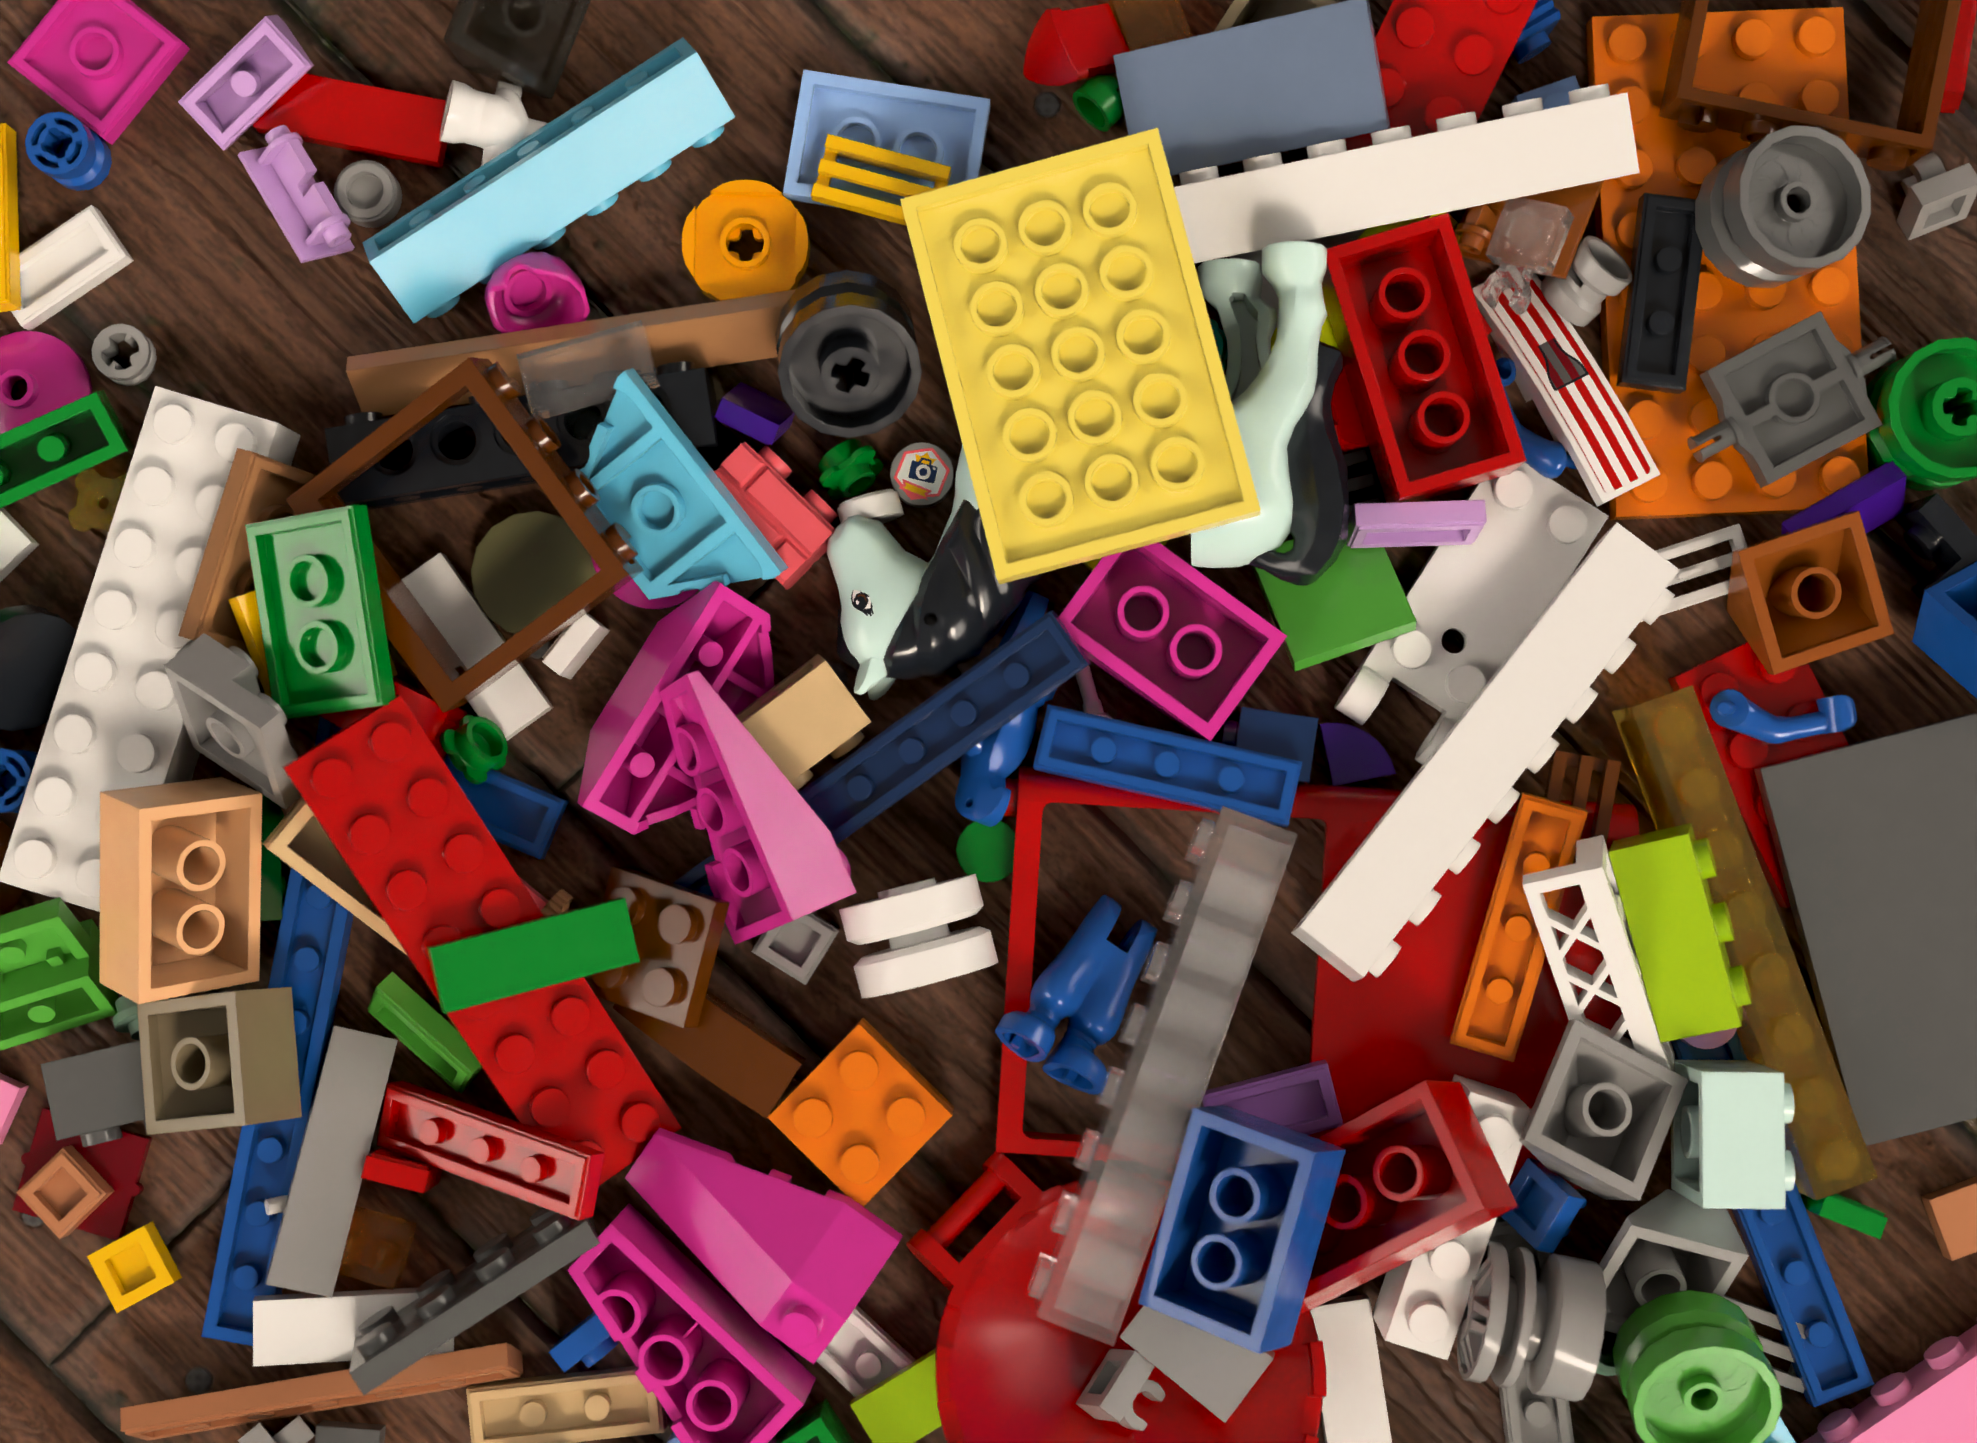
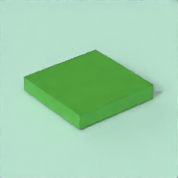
M1294 540L1284 542L1276 552L1286 553L1293 548ZM1345 542L1338 558L1316 582L1305 586L1294 585L1280 580L1267 571L1251 565L1276 628L1287 635L1283 645L1294 672L1416 630V618L1384 547L1351 548Z

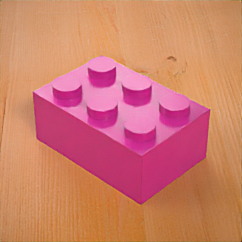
M1159 542L1102 557L1058 617L1087 659L1192 736L1208 741L1213 739L1287 637L1279 629Z

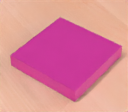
M58 0L7 63L109 144L113 145L188 53L190 48L131 0Z

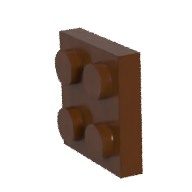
M611 867L603 902L620 897L625 898L640 962L592 974L584 978L595 995L682 1028L698 1027L730 902L627 867Z

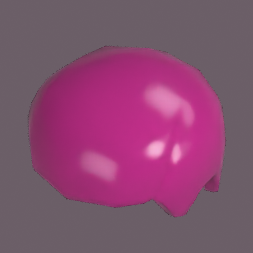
M529 252L506 261L495 269L486 286L484 297L493 326L501 333L582 322L587 320L590 312L581 279L560 257L545 252Z

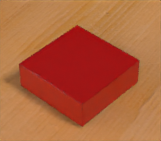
M381 1147L366 1156L361 1178L424 1194L439 1184L442 1169Z

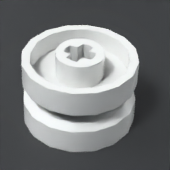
M976 874L936 883L935 878L922 880L878 892L879 898L839 909L848 942L862 945L889 939L891 948L863 956L854 966L862 998L877 997L917 988L968 974L998 963L992 934L989 929L977 926L950 932L947 924L976 915L984 906Z

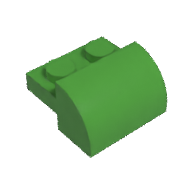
M60 897L0 916V1051L117 1014L115 1002L119 998L118 993L99 983L100 931L92 918L79 922Z

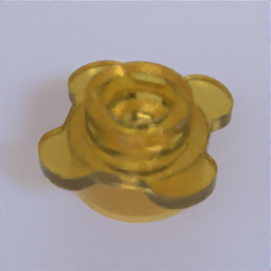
M92 469L82 471L75 479V486L79 491L76 507L69 512L68 516L72 527L82 532L96 528L105 530L108 533L126 475L111 479L101 477L97 471ZM102 498H107L109 501L106 509L99 507V501Z

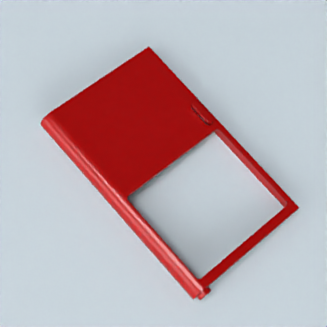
M1019 766L1018 779L1006 778L1005 788L1011 790V796L1004 816L1016 817L1004 1015L1013 1011L1026 1013L1030 1008L1043 809L1048 803L1221 812L1037 771L1033 767ZM1298 783L1290 817L1320 819L1325 824L1321 894L1403 790ZM1520 797L1497 824H1494L1488 818L1472 837L1481 844L1476 854L1459 874L1456 875L1447 869L1433 887L1435 891L1442 895L1418 926L1409 920L1405 923L1393 939L1401 946V949L1378 978L1368 971L1363 978L1352 982L1317 954L1309 1063L1326 1060L1343 1124L1425 1080L1452 1081L1454 1074L1515 1093L1532 1110L1569 1022L1547 955H1545L1514 1062L1450 1043V1036ZM1560 800L1561 803L1571 805L1572 800ZM1587 801L1586 810L1588 813L1580 840L1590 838L1596 802ZM1614 803L1606 843L1608 851L1614 840L1639 835L1638 814L1633 804ZM1571 886L1565 888L1558 913L1573 920L1585 904L1580 887ZM1590 917L1585 926L1595 930ZM1556 929L1560 941L1565 933ZM1578 939L1574 941L1565 954L1568 964L1590 975L1594 974L1604 959L1602 951ZM1609 974V975L1607 976V978L1604 980V982H1606V983H1608V984H1610V985L1613 986V983H1612V980H1611V977H1610V974ZM1575 985L1577 994L1579 996L1583 988ZM1594 995L1585 1008L1584 1014L1587 1019L1611 1030L1622 1015V1010L1620 1006ZM1002 1042L995 1152L1178 1163L1184 1141L1024 1131L1023 1116L1027 1060L1019 1057ZM1336 1128L1310 1134L1308 1136L1319 1138ZM1523 1144L1508 1185H1512L1527 1158L1538 1160ZM1563 1178V1179H1564L1567 1183H1569L1574 1189H1583V1190H1585L1584 1188H1582V1187H1580V1186H1578V1185H1576V1184H1574V1183H1572V1182L1566 1180L1565 1178Z

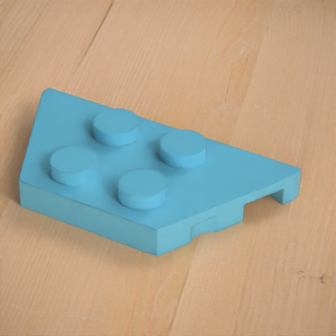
M631 368L622 372L617 377L613 386L616 389V393L605 420L597 425L590 442V456L587 464L580 471L588 477L598 491L600 501L596 503V506L609 524L612 525L614 522H617L630 534L631 538L628 540L638 552V555L634 558L644 570L634 577L633 580L645 596L651 600L678 595L683 591L703 590L715 580L727 586L730 583L758 578L763 580L773 579L788 568L786 563L635 369Z

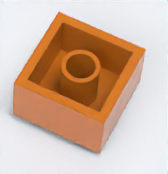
M862 1018L774 1108L767 1118L846 1196L851 1197L864 1207L953 1115L954 1106L870 1023Z

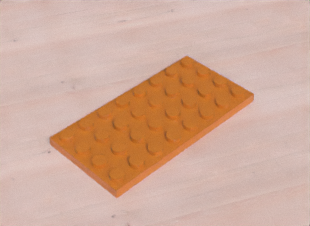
M1843 7L1707 12L1692 88L1849 119ZM1679 13L1594 16L1586 24L1589 87L1608 83L1610 96L1628 92L1640 173L1604 180L1595 203L1596 237L1615 249L1625 260L1629 268L1631 266L1639 198L1644 193L1696 199L1704 178L1722 159L1747 148L1751 144L1740 138L1741 133L1718 128L1707 133L1691 132L1680 128L1677 125L1678 120L1659 117ZM1856 246L1844 259L1775 288L1746 287L1723 276L1702 250L1686 390L1680 394L1616 386L1628 285L1618 295L1607 296L1601 302L1600 327L1603 374L1626 410L1660 472V475L1610 500V520L1799 513L1868 474L1866 434L1762 488L1757 483L1743 455L1733 445L1705 459L1704 462H1699L1692 454L1714 443V440L1711 439L1692 450L1689 449L1687 442L1689 437L1695 436L1720 423L1717 407L1699 376L1707 370L1819 311L1823 314L1836 340L1850 350L1851 353L1862 348Z

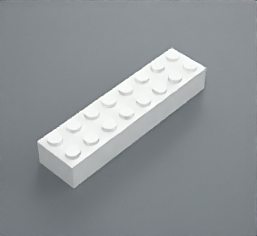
M155 386L0 870V882L52 898L60 897L65 902L100 912V792L192 780L200 752L192 747L164 665L174 658L182 647L193 642V640L178 636L237 448L252 451L291 466L301 435L277 422Z

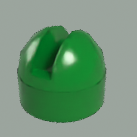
M1098 74L1088 79L1072 95L1074 106L1088 124L1099 131H1108L1124 114L1120 90H1116L1119 87L1118 79L1108 74Z

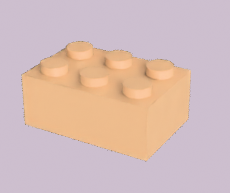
M223 777L100 792V984L137 1004H143L259 981L262 851L261 792Z

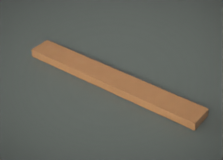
M795 290L347 357L346 373L361 411L380 412L383 416L397 414L469 357L489 359L492 364L498 361L509 377H514L519 383L522 393L518 396L532 394L531 388L533 386L547 382H568L570 388L595 385L594 377L598 375L625 371L634 368L640 377L657 375L656 368L658 366L672 362H694L695 369L775 358L778 356L775 335L780 312ZM467 392L451 406L468 404L469 397L472 396L471 392Z

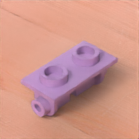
M286 125L275 127L265 135V140L268 143L267 147L243 151L238 154L240 161L301 263L353 251L355 247L350 240L352 235L348 229L351 220L347 214L342 213L324 181L316 183L313 175L317 169L302 146L303 139L299 133H291Z

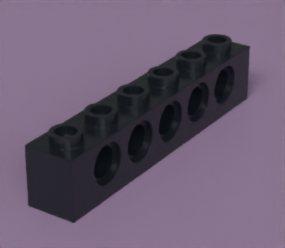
M689 361L672 362L658 366L656 368L657 375L642 377V380L656 398L664 402L667 412L702 457L724 453L720 422L714 417L718 409L714 381L705 368L695 369V363ZM624 371L598 375L594 377L595 385L570 389L568 382L542 383L531 388L532 395L517 397L532 418L535 415H539L554 430L561 442V447L556 451L571 472L576 468L580 470L587 464L590 456L589 445L592 438L586 440L576 438L574 432L576 420L586 411L597 410L601 412L602 422H604L616 393V389L613 386L617 377ZM472 395L469 397L470 405L445 409L406 439L412 443L413 455L405 467L392 470L389 463L390 453H388L340 490L338 495L346 506L367 505V509L372 510L535 484L537 482ZM361 412L345 416V425L324 428L329 464L331 465L390 418L383 419V414L380 412ZM473 430L476 436V445L473 452L464 459L454 460L451 454V443L454 437L462 431Z

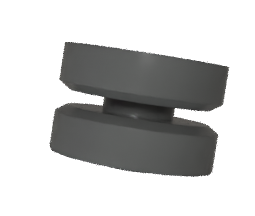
M1788 126L1770 133L1751 143L1747 148L1722 159L1704 178L1695 201V230L1705 256L1723 276L1746 287L1775 288L1844 259L1862 240L1871 216V186L1861 160L1841 138L1819 127Z

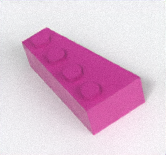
M629 1203L598 1236L600 1243L582 1254L567 1271L614 1342L620 1341L637 1367L634 1373L648 1393L653 1391L673 1422L671 1429L680 1443H768L804 1405L816 1377Z

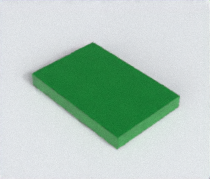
M350 505L245 524L271 697L282 708L287 719L389 705V702L396 698L367 505Z

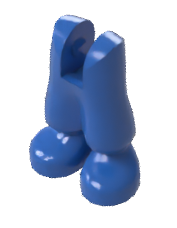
M1102 895L1066 946L1038 977L1031 990L1028 1012L1013 1011L1003 1015L995 1030L999 1039L1011 1051L1029 1062H1040L1048 1056L1042 1067V1070L1048 1076L1076 1090L1095 1095L1102 1092L1108 1081V1073L1105 1064L1094 1054V1050L1097 1046L1107 1043L1119 1029L1133 987L1158 931L1153 925L1140 919L1129 929L1118 947L1107 941L1106 939L1115 925L1122 907L1117 901L1106 895ZM1068 1018L1067 1030L1063 1038L1049 1054L1054 1045L1056 1027L1062 1019Z

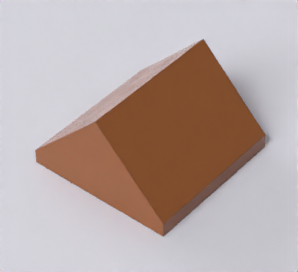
M1854 510L1733 551L1726 610L1768 674L1775 675L1894 634L1860 511Z

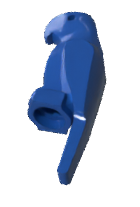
M1030 590L1026 592L999 646L992 650L991 653L1044 616L1049 599ZM1057 688L961 756V775L955 795L956 809L959 814L988 827L995 826L1000 822L1008 808L1011 790L1005 788V778L1020 766L1025 758L1035 732L1038 708L1043 706L1046 701L1053 699Z

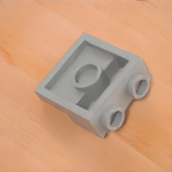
M205 633L192 643L182 647L164 667L192 747L286 810L301 795L282 766L297 758L298 755L291 747L285 729L287 717L284 711L271 697L260 693L256 677L259 675L257 666L240 648L236 646L227 648Z

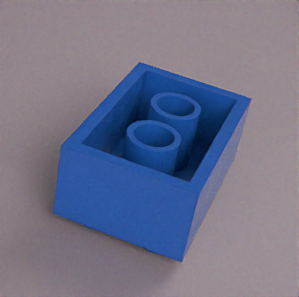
M1227 1105L1193 1107L1138 1303L1257 1354L1291 1345L1346 1149Z

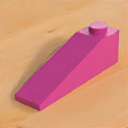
M698 670L688 673L661 690L660 695L678 765L685 774L694 777L697 789V805L690 808L694 827L700 830L707 829L715 861L704 865L709 886L714 897L730 902L725 923L734 944L736 945L857 893L850 878L851 869L848 859L842 850L837 847L830 830Z
M662 1128L656 1131L625 1177L631 1186L762 1328L812 1364L816 1362L846 1322L903 1237L901 1233L851 1197L832 1190H828L824 1196L791 1183V1175L772 1169L768 1175L735 1163L731 1153Z

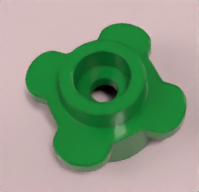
M851 439L836 445L822 457L818 466L822 473L819 481L823 487H830L828 495L832 500L857 496L874 483L876 476L883 469V463L878 458L873 459L876 451L872 446H864L860 440Z
M466 715L460 719L459 728L456 730L447 729L440 735V744L443 750L448 753L452 764L459 771L463 772L464 777L473 784H482L487 780V772L489 770H499L506 763L508 752L507 740L501 729L485 717Z

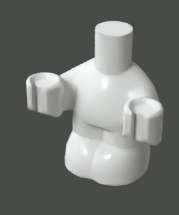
M452 80L446 100L439 141L452 144L466 143L482 148V166L548 123L528 118L521 101L522 87L498 81L495 94L475 90L465 83Z

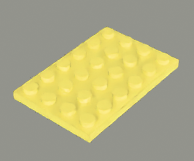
M1158 128L900 199L999 584L1260 516L1261 510Z

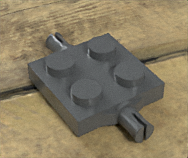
M1819 311L1699 375L1717 407L1720 423L1687 439L1690 450L1711 439L1714 440V443L1692 455L1697 461L1704 462L1705 459L1733 445L1743 455L1760 488L1777 481L1883 425L1867 397L1864 375L1889 362L1895 361V349L1893 348L1874 359H1870V355L1891 345V342L1886 337L1881 336L1876 341L1851 353L1850 350L1836 340L1823 314Z

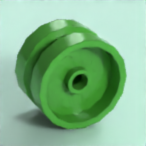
M1694 1290L1664 1294L1638 1307L1619 1328L1612 1351L1616 1375L1623 1395L1627 1398L1629 1412L1636 1432L1644 1443H1763L1775 1430L1783 1407L1780 1385L1770 1362L1763 1353V1346L1754 1326L1736 1304L1718 1294Z

